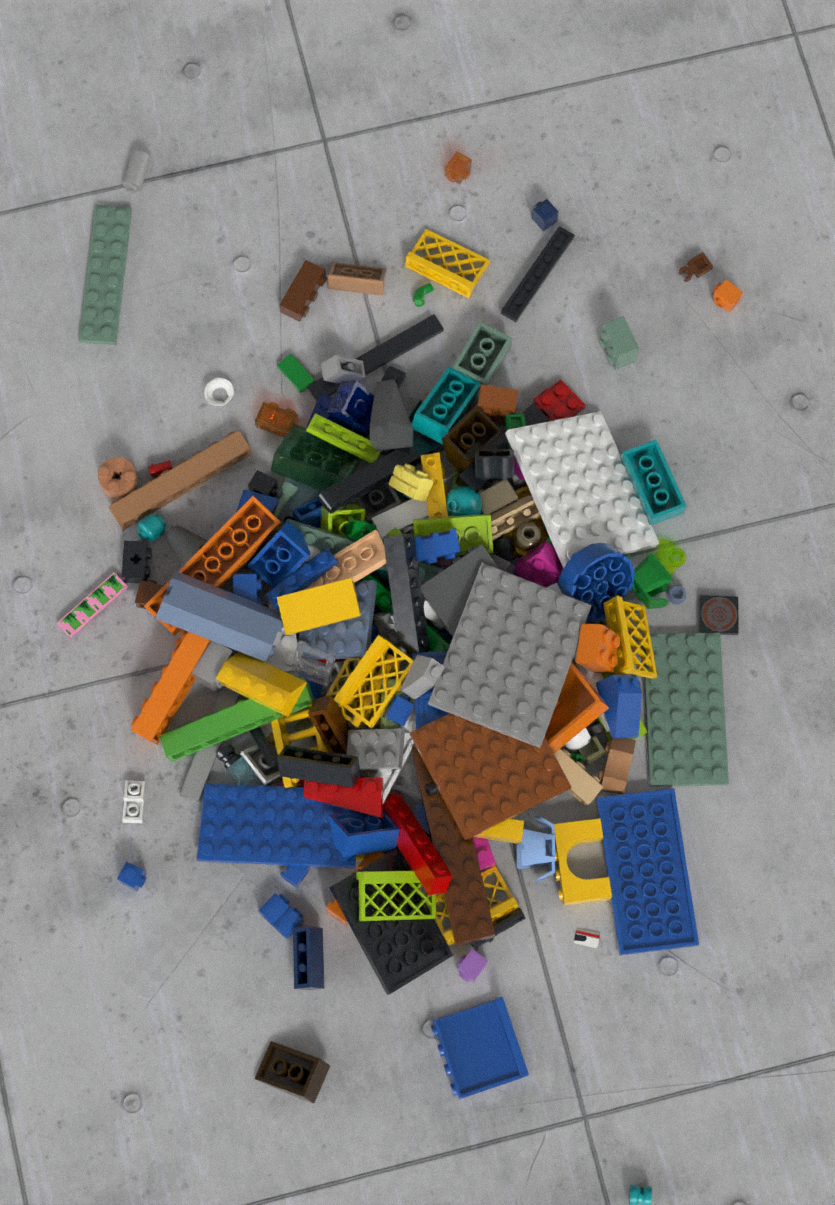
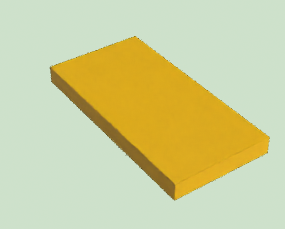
M353 578L277 597L285 635L362 616Z

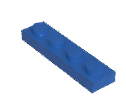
M326 547L268 592L266 596L274 608L278 610L277 597L306 589L339 562Z

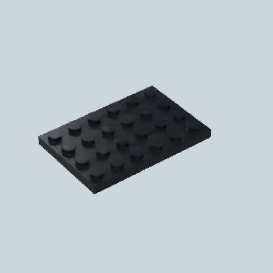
M393 850L357 872L408 870L398 851ZM356 872L329 887L387 995L454 956L434 919L359 921V880H356ZM389 883L382 889L387 896L395 890ZM405 883L400 890L407 896L413 888L408 883ZM365 884V893L370 897L376 889L371 884ZM397 892L391 900L398 907L404 898ZM415 892L410 900L417 906L422 897ZM378 893L372 901L380 907L386 899ZM370 903L365 908V917L372 916L376 911ZM389 903L382 909L387 916H390L395 910ZM406 903L400 910L405 915H409L413 908ZM424 903L419 910L424 915H430V911L426 903Z

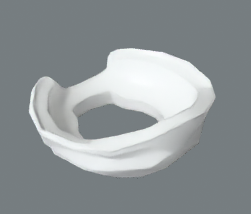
M224 378L211 380L205 387V399L213 406L227 404L234 395L232 383ZM216 389H224L229 396L224 402L215 400L213 392Z

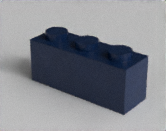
M312 926L293 928L294 989H324L323 928Z

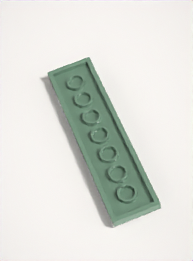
M95 205L79 333L80 343L117 345L132 208Z

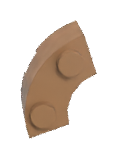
M618 738L607 742L605 753L608 756L605 769L600 770L598 778L602 781L603 790L620 794L624 793L636 740Z

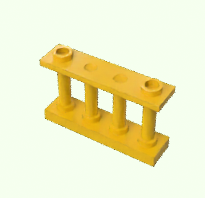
M440 453L421 455L422 470L428 474L427 478L433 480L431 490L428 491L429 495L427 497L429 518L448 517L446 506L448 485L444 486L443 478L447 477L445 465H441Z
M310 709L290 714L289 717L284 716L271 722L278 755L285 746H290L291 742L316 735L318 746L309 749L329 752L315 726L296 733H287V724L309 717L308 712ZM282 777L285 788L298 787L299 779Z

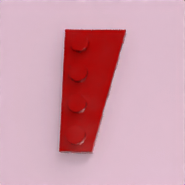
M359 778L354 787L304 780V798L383 818V778Z

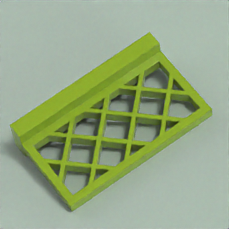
M413 870L356 872V880H359V921L436 919V894L424 895L419 890L422 884ZM388 883L395 889L389 896L382 891L383 887ZM405 883H408L413 888L407 896L400 890ZM365 884H371L376 889L370 897L365 893ZM397 892L404 898L398 907L391 900ZM415 892L422 897L417 906L410 900ZM378 893L386 899L380 907L372 901ZM425 902L430 906V915H424L419 910ZM370 903L376 911L372 916L365 917V908ZM388 903L395 909L390 916H387L382 911ZM406 903L413 908L409 915H405L400 910Z

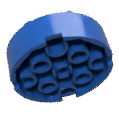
M607 543L590 544L571 556L557 584L562 594L591 605L586 620L588 622H596L606 618L603 603L615 596L622 597L623 599L627 591L632 589L635 575L634 567L631 561L612 545Z

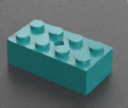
M448 366L416 411L412 422L413 429L443 444L442 438L464 417L477 398L481 382Z
M657 439L621 453L620 460L626 469L630 482L633 484V489L640 500V505L648 518L649 525L660 523L685 512L686 503Z

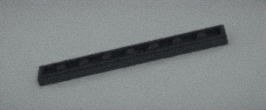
M433 314L356 359L363 361L366 376L444 331V328ZM322 377L307 387L318 403L355 381L333 383L324 381Z

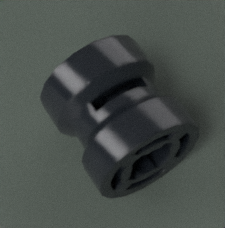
M232 744L225 746L216 754L219 761H223L227 771L233 770L243 761L240 754L235 753V748Z

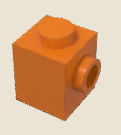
M725 280L722 284L718 283L714 288L712 300L718 307L724 308L730 313L741 300L743 292L728 280Z

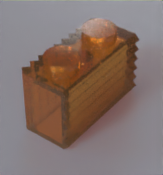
M263 401L255 418V426L290 440L299 419L294 410L290 408L284 410L279 408V405L269 401V403Z

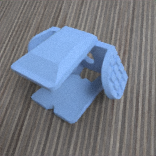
M535 816L534 821L547 829V834L523 829L522 841L516 844V868L525 869L548 865V873L535 880V883H538L555 873L554 824L542 817Z

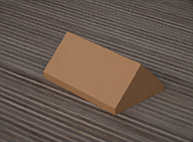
M332 262L328 273V288L383 296L387 268Z

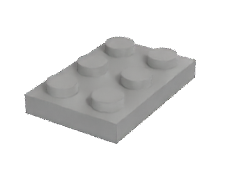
M402 728L349 730L346 755L358 756L360 770L402 769L405 730Z

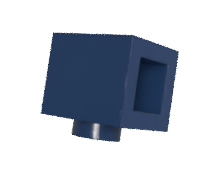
M546 199L535 204L532 220L544 232L557 222L559 211Z

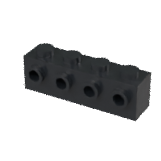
M285 746L277 756L281 777L354 787L361 776L358 756Z

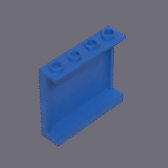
M503 996L496 998L494 1001L440 1019H433L434 1025H431L434 1037L438 1036L440 1044L437 1047L440 1056H445L447 1062L444 1065L447 1077H452L453 1084H450L453 1096H458V1099L529 1076Z

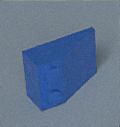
M612 675L597 682L598 693L609 707L604 713L612 739L639 737L642 691L637 676Z

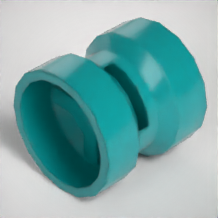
M631 1184L629 1205H651L652 1187L644 1186L642 1188Z

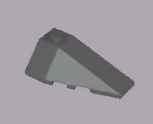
M394 379L376 382L370 422V442L376 451L413 447V427Z

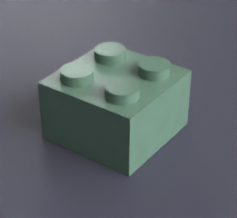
M622 316L604 323L600 332L599 343L601 348L607 352L606 356L609 364L613 365L614 369L617 370L636 362L639 347L625 317Z

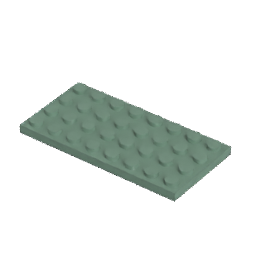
M720 633L650 634L657 671L656 678L645 677L650 787L728 785ZM644 663V667L649 672V667Z

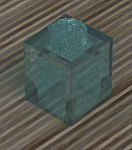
M243 757L227 768L228 774L237 785H245L256 777L253 769Z

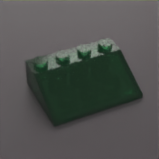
M294 424L274 453L271 472L324 491L354 474L361 458L307 432L306 428Z

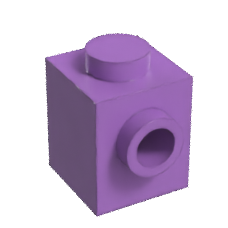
M472 949L467 956L463 954L457 962V965H459L457 971L460 972L458 976L466 982H469V980L474 982L488 964V960Z

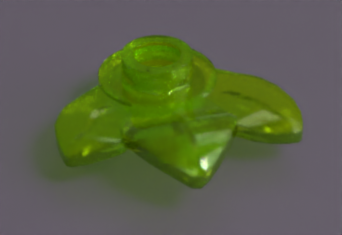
M660 539L657 545L659 551L653 554L672 575L677 567L684 565L686 554L683 550L676 548L673 542ZM678 556L680 560L675 561L673 557Z

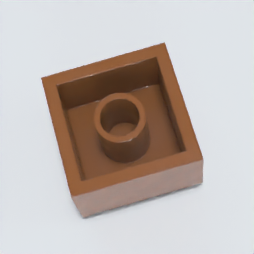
M481 384L478 407L492 421L506 425L505 415L515 414L518 390Z

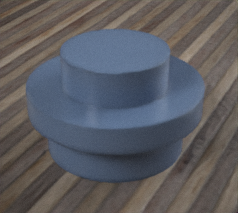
M672 586L667 592V598L673 604H681L686 599V591L681 586Z

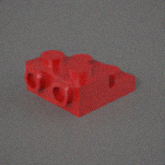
M561 379L533 399V404L549 418L547 422L574 417L586 406Z

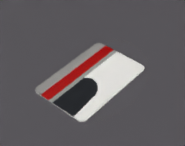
M577 928L574 943L597 948L600 933Z

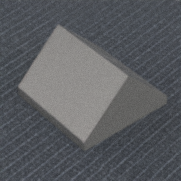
M257 744L241 751L240 754L243 761L263 786H270L281 778L278 764L275 767H270Z

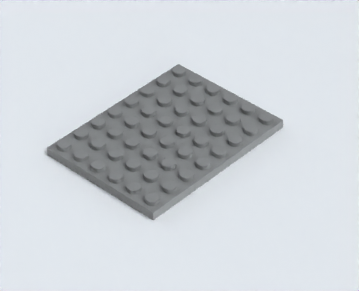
M481 563L443 662L445 668L436 681L428 705L540 748L578 645L581 624H585L591 605Z

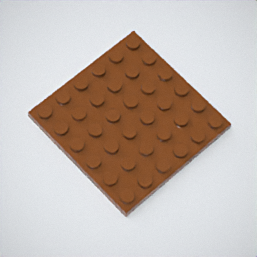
M451 713L409 734L465 840L572 788L545 737L541 747L538 748Z

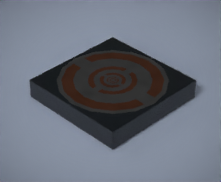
M700 595L699 633L738 635V597Z

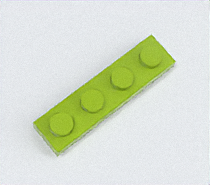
M316 413L306 430L371 464L377 460L381 451H376L370 440Z

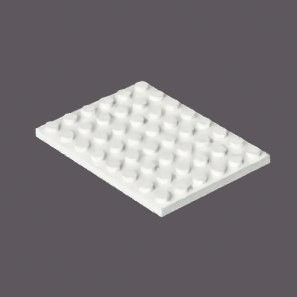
M601 411L509 429L505 433L512 450H514V455L563 569L574 553L590 544L607 543L615 547L623 555L654 548L659 545L652 525L648 523V518L644 514L640 500L636 496L633 484L630 482L626 469L620 460L621 455Z

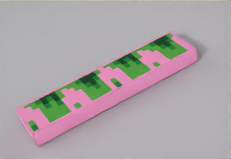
M114 572L57 623L58 626L72 638L126 590L128 586Z

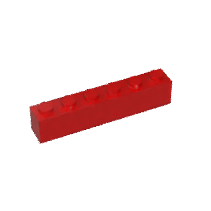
M400 792L389 793L383 804V811L400 828L397 840L398 848L428 895L446 893L453 875Z

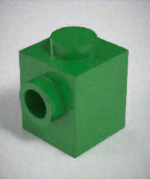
M349 517L344 535L358 541L372 531L377 530V526L369 521Z

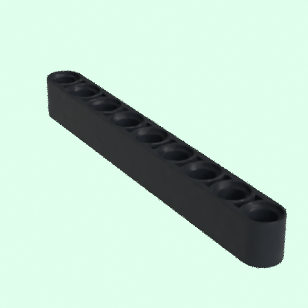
M422 435L413 440V447L399 448L325 489L318 496V500L332 514L389 482L391 476L394 475L393 471L396 465L404 466L407 463L416 467L422 463L421 455L440 453L445 450L444 445L426 435Z

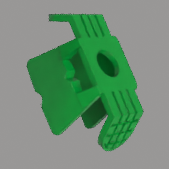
M651 553L634 569V583L631 590L647 609H657L667 606L669 604L668 600L665 598L652 599L651 597L669 590L667 583L672 582L673 577L657 557Z

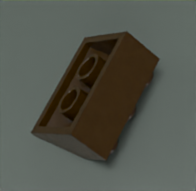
M476 405L442 438L447 460L462 473L475 460V450L487 449L503 431Z

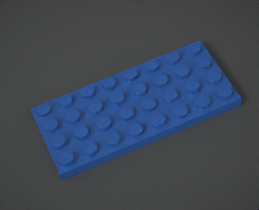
M205 783L197 861L356 868L357 855L343 857L334 846L328 819L331 814L354 811L304 798L303 787L285 788L279 786Z
M675 789L596 798L598 816L601 819L603 832L602 843L607 876L610 879L611 903L619 956L699 946Z

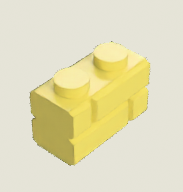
M405 463L404 466L396 465L393 471L394 475L391 476L389 486L415 500L426 501L429 495L428 491L431 490L433 480L427 478L428 474L423 471L417 470L416 472V467Z

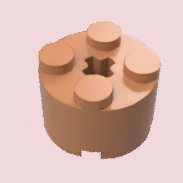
M123 457L111 458L105 461L98 469L100 486L108 498L122 499L131 490L137 489L138 477L135 468L131 462Z

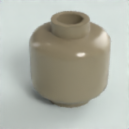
M524 523L517 529L515 539L519 547L526 550L534 549L540 542L541 532L537 525Z

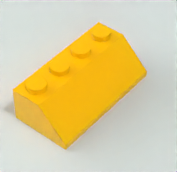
M242 652L236 653L225 661L216 677V680L223 686L286 717H289L307 682Z

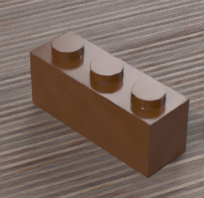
M305 260L279 305L280 312L299 322L302 317H306L310 309V303L314 302L318 296V289L326 283L325 269Z
M332 695L314 699L308 715L329 752L346 755L348 732L351 729L336 702L333 700Z

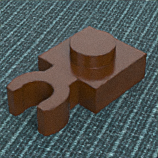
M702 252L688 261L687 265L689 267L684 266L680 268L679 275L687 273L688 276L684 278V281L688 282L694 274L699 278L711 271L713 265Z

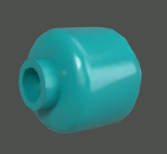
M148 514L138 522L139 530L137 533L142 540L146 539L149 542H154L165 533L166 523L160 515Z

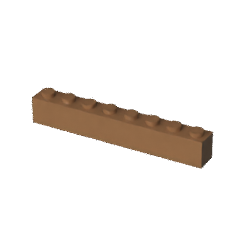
M239 430L230 432L223 440L213 442L206 450L198 451L187 461L183 460L175 468L162 472L160 477L148 480L143 487L131 490L126 497L114 500L109 506L110 512L123 531L142 520L148 514L154 513L252 455L251 448Z

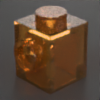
M456 151L445 167L446 178L451 182L461 184L463 179L466 180L471 173L472 159Z

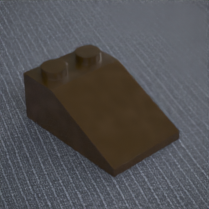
M270 1041L254 1079L314 1104L330 1065L320 1058Z

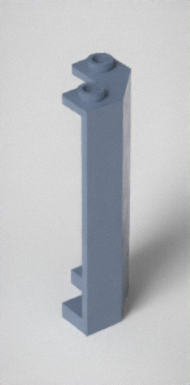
M174 571L155 618L266 662L268 656H273L276 648L273 643L277 633L282 632L284 627L280 612L177 571Z

